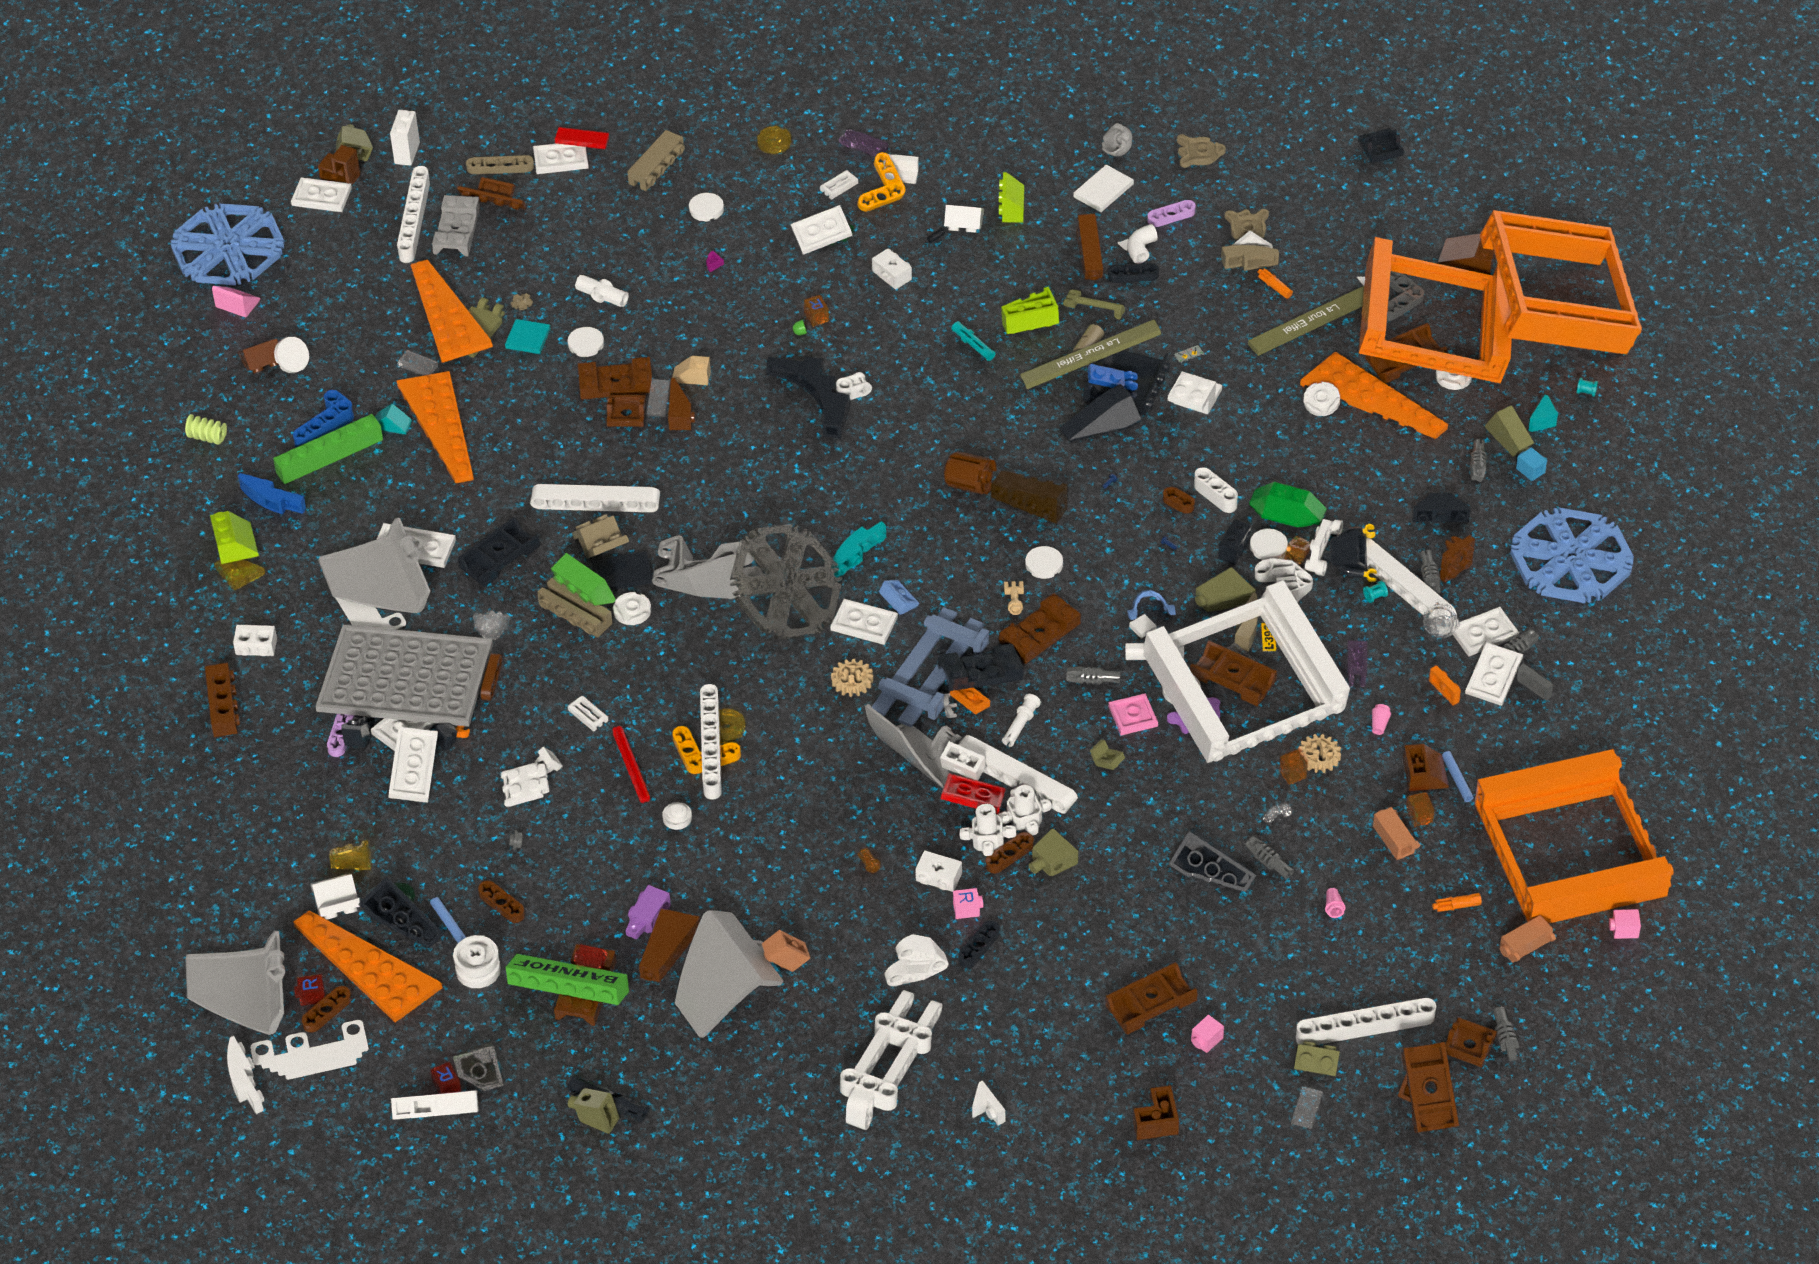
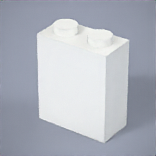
M398 110L390 132L395 164L412 166L420 143L416 112Z

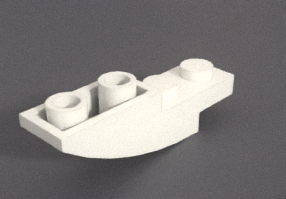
M234 1036L230 1037L227 1060L232 1086L239 1102L248 1100L254 1112L258 1114L264 1111L262 1106L264 1097L260 1090L256 1091L254 1088L256 1085L253 1080L252 1069L255 1068L253 1061L250 1057L246 1058V1051L242 1042L238 1043Z
M477 1091L391 1098L393 1119L478 1112Z

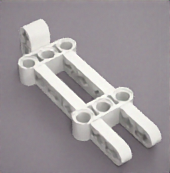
M903 990L889 1013L884 1012L876 1016L873 1040L855 1069H845L840 1075V1092L849 1097L846 1106L847 1124L867 1130L872 1121L873 1107L889 1111L897 1106V1086L917 1053L925 1054L931 1049V1030L941 1014L942 1003L932 1000L918 1023H914L904 1019L912 1006L914 994ZM889 1043L902 1047L883 1080L870 1075Z

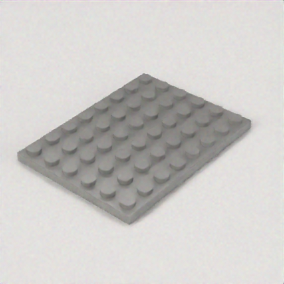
M343 625L316 704V712L469 726L492 651L493 639Z

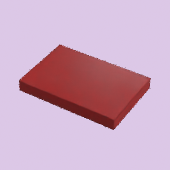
M948 774L941 799L976 809L980 805L990 804L995 808L996 814H998L1006 789L962 776Z

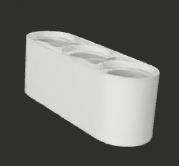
M1199 468L1195 471L1194 487L1200 494L1226 513H1232L1237 509L1238 493L1234 488L1207 468Z

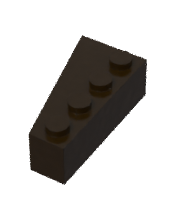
M1003 470L991 484L992 498L1026 511L1029 514L1041 517L1046 521L1057 524L1067 510L1068 484L1061 483V485H1056L1054 481L1050 480L1042 482L1032 476L1028 479L1024 478L1022 474Z

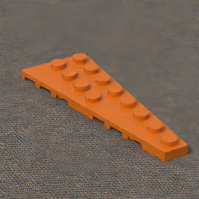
M428 259L411 264L442 363L493 347L491 339Z
M1336 351L1300 380V385L1303 387L1322 382L1333 384L1339 391L1340 399L1345 400L1348 405L1371 414L1373 412L1383 415V418L1386 420L1391 418L1398 421L1399 425L1411 426L1417 432L1435 439L1448 429L1446 422Z
M450 372L397 380V387L402 392L403 398L408 402L411 411L414 412L426 436L431 440L432 446L437 450L440 459L445 463L454 482L460 483L474 480Z
M310 910L293 922L296 929L394 1022L400 1020L442 989V983Z

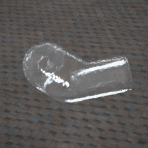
M1287 803L1273 806L1263 816V819L1266 823L1270 824L1279 814L1282 813L1284 817L1292 814L1293 810Z

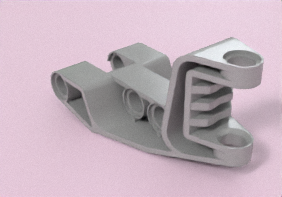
M680 535L661 541L659 544L658 555L670 561L667 566L654 571L652 582L656 586L700 597L728 599L762 591L767 586V580L760 567L741 568L742 566L749 565L755 559L747 542L721 544L710 559L693 561V557L683 537ZM663 548H668L671 551L663 550Z

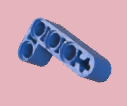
M336 390L327 391L324 394L326 410L293 432L295 448L350 423L354 419L351 401Z

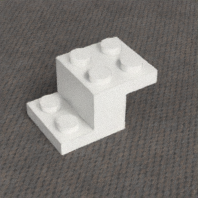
M1182 371L1168 395V401L1208 414L1222 391V385Z
M350 873L310 884L319 916H324L325 919L337 917V912L344 911L345 914L356 912L357 907H360L358 905L360 901L357 897L352 874Z

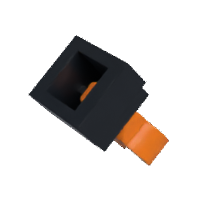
M451 723L436 725L435 731H438L437 743L443 750L451 749V744L455 743L456 737L467 738L470 729L464 730V726L454 728Z

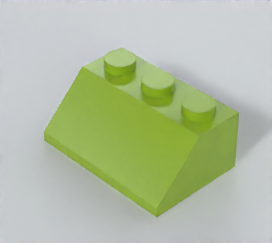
M229 511L210 515L221 564L259 556L249 521Z

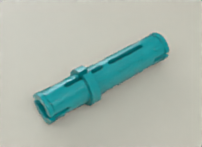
M959 321L953 324L952 331L958 334L964 343H968L987 361H991L995 357L996 353L976 337L971 329H967Z

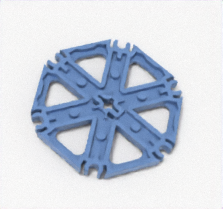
M219 203V209L218 205L214 204V210H209L208 207H205V213L202 208L174 231V240H171L170 244L182 274H185V277L191 275L192 281L198 283L236 285L235 280H237V283L240 285L243 278L250 282V276L254 280L281 257V248H284L285 245L272 213L270 215V212L267 211L264 214L263 208H259V206ZM229 214L246 215L232 229L226 219V216ZM206 222L213 234L191 233L190 231L200 223ZM262 227H268L274 238L251 236ZM185 250L204 251L188 264L182 255V252ZM243 254L262 255L268 258L256 269H250ZM223 259L231 273L229 277L225 278L207 276V273Z
M1554 508L1553 515L1549 514L1547 510L1544 511V515L1540 512L1514 535L1510 552L1525 584L1529 583L1530 589L1533 586H1538L1536 593H1541L1542 596L1585 603V601L1590 603L1591 596H1595L1597 601L1600 600V595L1602 599L1605 598L1630 576L1634 556L1618 525L1614 527V522L1606 524L1607 517L1602 518V515L1565 508H1559V510ZM1573 517L1589 520L1592 524L1578 537L1574 538L1566 518ZM1539 524H1544L1553 542L1530 538L1528 533ZM1613 536L1621 552L1613 553L1596 550L1595 548L1607 537ZM1523 556L1548 560L1549 562L1540 570L1533 572L1528 568ZM1590 568L1616 572V574L1609 581L1601 584L1597 582ZM1569 571L1577 590L1558 588L1554 584Z

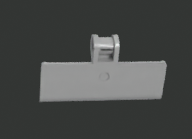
M400 518L394 519L386 536L363 545L321 556L318 560L332 596L339 599L381 609L419 613L424 609L430 594V589L418 563L421 555L420 550L415 546V538L407 536Z
M869 704L865 706L868 721L876 735L942 789L948 774L961 776L943 768L941 765L940 757L948 742L950 741L958 745L962 740L960 735H955L951 732L950 727H942L932 741L916 727L913 726L911 728L904 724L896 727Z
M710 910L703 914L689 948L678 985L675 1004L701 1038H704L755 988L760 985L778 986L783 983V979L771 965L772 962H769L764 956L763 941L752 940L731 912Z
M273 931L264 948L227 953L188 954L185 958L187 998L215 1014L268 1035L275 1033L284 1014L282 979L285 974V967L283 965L284 953L280 951L279 931Z

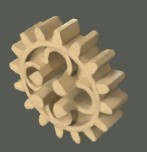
M846 659L845 664L839 662L838 668H833V673H831L832 686L836 687V692L842 690V695L849 693V696L852 697L853 693H856L857 696H860L861 691L866 693V688H871V683H873L872 669H869V664L863 665L862 660L856 663L855 659H852V662Z
M1314 734L1313 739L1306 737V742L1301 741V746L1298 748V760L1302 761L1303 759L1305 766L1308 765V771L1312 768L1315 769V773L1318 770H1322L1325 773L1327 768L1332 771L1333 766H1338V761L1341 759V747H1337L1338 742H1331L1332 737L1325 739L1324 734L1320 738L1316 734Z

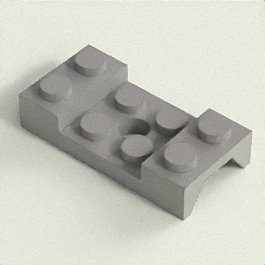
M444 195L440 223L432 243L433 254L437 255L443 248L458 249L464 256H469L480 210L479 197Z

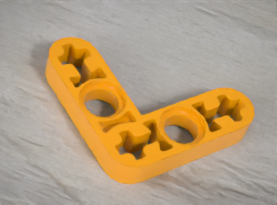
M883 152L876 155L874 166L884 186L864 193L859 197L858 208L865 212L900 200L905 193V186L891 158ZM880 159H881L882 161H885V164H884V165H883L882 162L879 163V160H880ZM892 173L894 175V179H887L885 177V174ZM895 188L896 190H900L899 194L897 192H893ZM883 193L886 199L879 200L877 194ZM863 200H865L866 202L870 201L868 205L866 203H862Z
M685 726L676 727L672 733L673 741L687 771L691 774L702 773V752L699 751L690 730ZM681 734H682V736H685V741H683V742H682V738H681V736H680ZM730 742L720 745L721 766L739 760L741 751L737 743ZM687 747L693 748V751L689 753L683 750Z

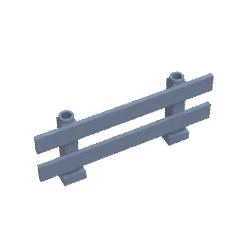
M943 607L938 616L928 615L924 622L927 631L892 679H881L878 689L882 690V693L872 708L882 716H885L896 699L909 704L899 717V723L912 728L924 710L928 711V718L935 720L944 708V694L937 692L946 680L943 668L938 669L937 664L919 690L907 686V684L942 636L954 640L945 654L957 652L958 656L962 657L969 646L973 647V654H982L989 644V631L983 629L984 623L970 618L965 626L956 624L952 621L957 616V612Z

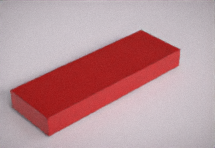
M560 127L555 136L556 144L606 149L609 140V133Z

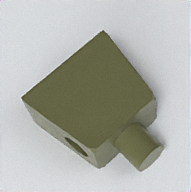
M351 124L341 127L336 141V151L341 145L351 147L357 150L358 160L368 161L373 146L366 131L356 129Z
M1051 829L1033 847V861L1029 863V869L1034 874L1044 870L1049 876H1054L1078 864V850L1055 829Z
M585 1088L578 1097L572 1095L568 1100V1107L576 1110L578 1118L582 1123L610 1134L620 1118L611 1093Z

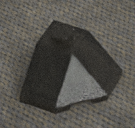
M491 1042L470 1047L453 1056L459 1078L483 1091L504 1085L494 1046Z

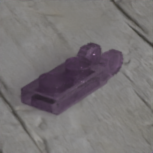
M851 129L845 131L846 136L843 135L839 138V142L843 146L852 147L874 157L888 150V143Z
M1348 640L1347 674H1349V686L1351 687L1354 684V675H1361V687L1366 686L1367 641Z

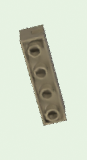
M665 130L628 170L629 184L635 186L640 182V189L644 191L653 186L655 181L683 153L685 149L683 137Z
M553 578L547 582L548 589L542 587L538 591V600L541 607L554 612L558 617L566 619L572 625L580 627L588 634L598 638L612 625L611 611L601 605L594 606L589 601L587 603L579 597V594L576 592L574 594L566 588V585L558 584Z

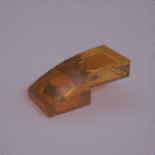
M1296 536L1288 544L1287 550L1279 559L1291 560L1299 566L1310 551L1311 542Z

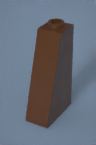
M1078 215L1076 237L1084 279L1097 280L1103 276V264L1096 215Z
M660 909L639 965L640 978L657 982L664 978L692 942L700 923V916Z

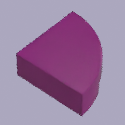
M714 251L708 254L706 260L709 272L724 265V260Z

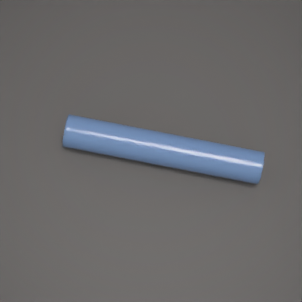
M1444 752L1442 754L1443 760L1464 801H1471L1474 797L1451 752Z
M438 897L433 898L430 904L457 943L465 939L466 936Z

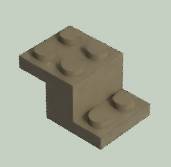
M606 514L592 520L594 524L588 521L576 526V531L572 532L574 539L579 538L587 559L629 542L627 535H621L614 515L608 517Z

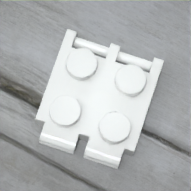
M535 762L501 773V778L504 780L502 788L506 796V800H504L506 807L542 798L543 794L549 792L545 764Z

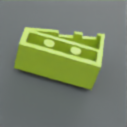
M1049 286L1045 287L1044 291L1039 294L1032 293L1029 298L1023 301L1018 299L1001 307L1002 325L1007 334H1015L1021 331L1059 324L1058 305Z

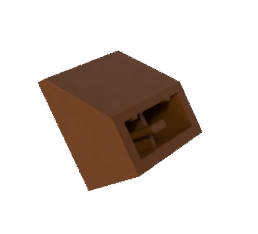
M1425 744L1404 745L1403 764L1409 791L1449 787L1442 754Z

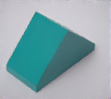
M1544 395L1532 414L1528 431L1534 432L1556 427L1558 413L1548 395Z
M394 404L382 409L375 416L381 425V430L406 435L412 423V419Z

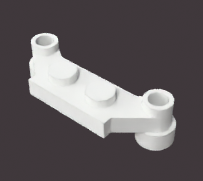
M1323 519L1321 526L1317 527L1315 540L1312 539L1310 544L1311 557L1305 563L1306 571L1315 572L1317 575H1325L1327 561L1320 559L1331 533L1339 535L1342 532L1343 521Z

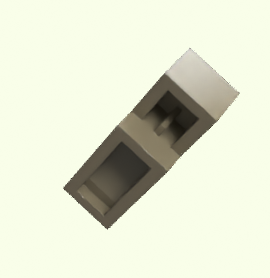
M1256 245L1222 247L1221 261L1225 269L1242 266L1244 271L1278 265L1279 251L1278 249Z
M1253 593L1246 604L1258 600L1257 594ZM1258 617L1236 625L1237 632L1235 634L1234 647L1249 652L1256 636Z

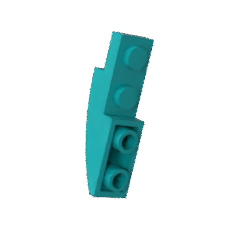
M882 521L868 530L860 527L842 543L831 563V578L836 579L840 575H844L852 567L859 565L863 561L864 552L869 551L870 548L887 538L886 525Z

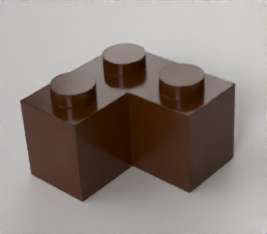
M341 145L334 154L327 153L318 165L320 179L348 183L352 187L360 176L357 150Z
M1171 1085L1150 1088V1106L1133 1109V1126L1137 1140L1178 1135L1179 1118Z

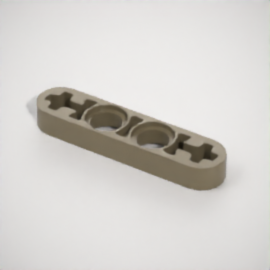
M527 155L473 157L466 161V168L470 174L525 173L534 169V161L531 156ZM507 163L513 164L511 166H505V164ZM489 164H495V166H493V167H489V166H487V165H489Z

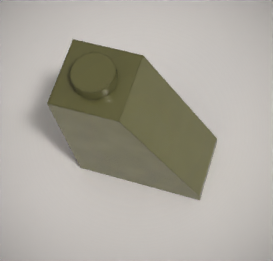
M1512 405L1497 412L1485 425V428L1513 457L1523 451H1527L1534 444Z
M1231 567L1197 587L1195 601L1198 606L1203 607L1207 612L1245 605L1251 595L1256 593V590Z

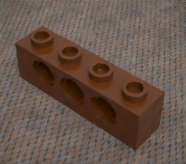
M228 663L205 666L214 737L237 734V726L240 725L239 715L235 714V711H238L237 699H233V696H237L235 684L232 685L231 683L235 681L234 671L229 670Z

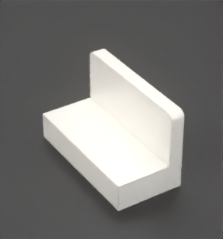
M888 154L902 182L915 184L919 170L918 157ZM892 173L885 174V177L887 179H894V175Z

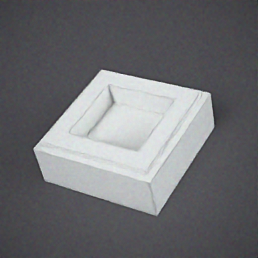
M1145 614L1130 622L1129 625L1141 639L1146 636L1147 632L1156 629V625Z

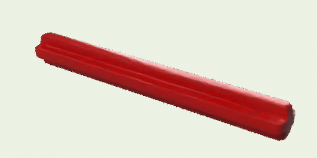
M621 726L614 727L612 729L613 736L641 803L649 802V792L624 730Z

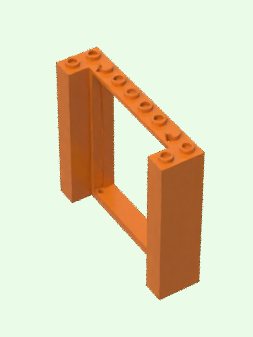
M1493 210L1480 234L1483 248L1491 249L1495 252L1511 313L1504 324L1507 337L1627 354L1630 348L1633 347L1637 336L1640 335L1642 326L1638 319V313L1634 306V300L1630 293V287L1626 280V274L1623 270L1622 261L1620 260L1611 228ZM1512 253L1601 265L1603 259L1606 258L1621 310L1523 296Z
M1375 237L1366 262L1359 353L1501 384L1511 359L1512 338L1507 337L1504 326L1511 310L1498 264L1492 276L1392 254V240ZM1393 271L1482 290L1479 360L1386 341L1390 272Z
M1613 749L1478 779L1474 804L1527 922L1541 915L1549 924L1668 895L1669 887H1671L1673 867L1670 863L1668 864L1665 856L1657 858L1655 847L1649 842L1648 832L1646 829H1643L1641 818L1634 810L1633 801L1628 798L1626 787L1619 779V770L1622 767L1620 757L1616 756ZM1613 795L1644 861L1527 887L1497 820Z

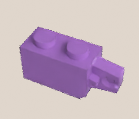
M648 885L639 894L635 906H632L628 912L630 922L626 928V935L638 939L643 932L651 933L660 909L668 910L671 906L670 893Z

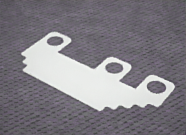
M336 598L353 626L396 630L406 625V621L401 613H395L382 619L375 607ZM393 617H399L401 623L398 626H391L389 620Z
M361 1020L346 1022L342 1025L344 1040L309 1048L306 1033L301 1032L288 1035L286 1037L288 1053L275 1056L271 1041L265 1040L253 1043L250 1047L254 1065H262L263 1069L270 1068V1072L277 1071L279 1076L285 1075L287 1080L356 1065V1059L362 1057V1052L369 1049L363 1022ZM351 1024H356L360 1027V1031L355 1035L347 1033V1027ZM294 1037H301L304 1040L303 1045L300 1047H293L290 1042ZM264 1044L268 1046L269 1051L265 1055H258L255 1052L256 1047Z

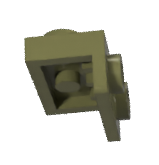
M1306 1041L1303 1042V1045L1298 1044L1294 1069L1336 1077L1340 1051H1336V1047L1324 1045V1048L1315 1047L1316 1043Z

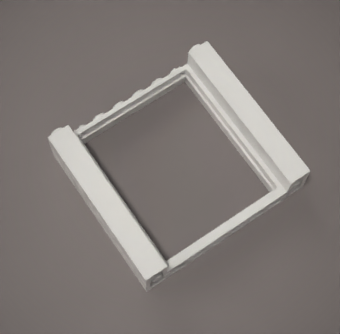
M1284 580L1267 586L1265 595L1261 599L1168 634L1164 626L1146 633L1143 655L1207 763L1219 761L1229 754H1237L1242 749L1252 748L1262 741H1270L1277 735L1287 734L1295 728L1305 727L1310 722L1323 720L1328 715L1338 714L1345 709L1350 687ZM1261 616L1316 707L1228 741L1229 735L1177 648Z

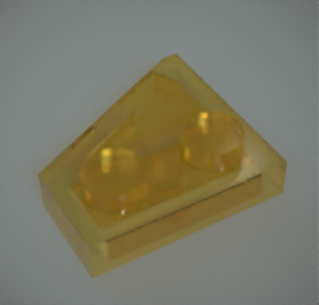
M221 560L214 563L215 569L234 591L265 575L263 567L245 560L221 564Z
M368 840L362 841L361 845L355 847L349 844L341 848L330 849L331 868L371 870L372 868Z

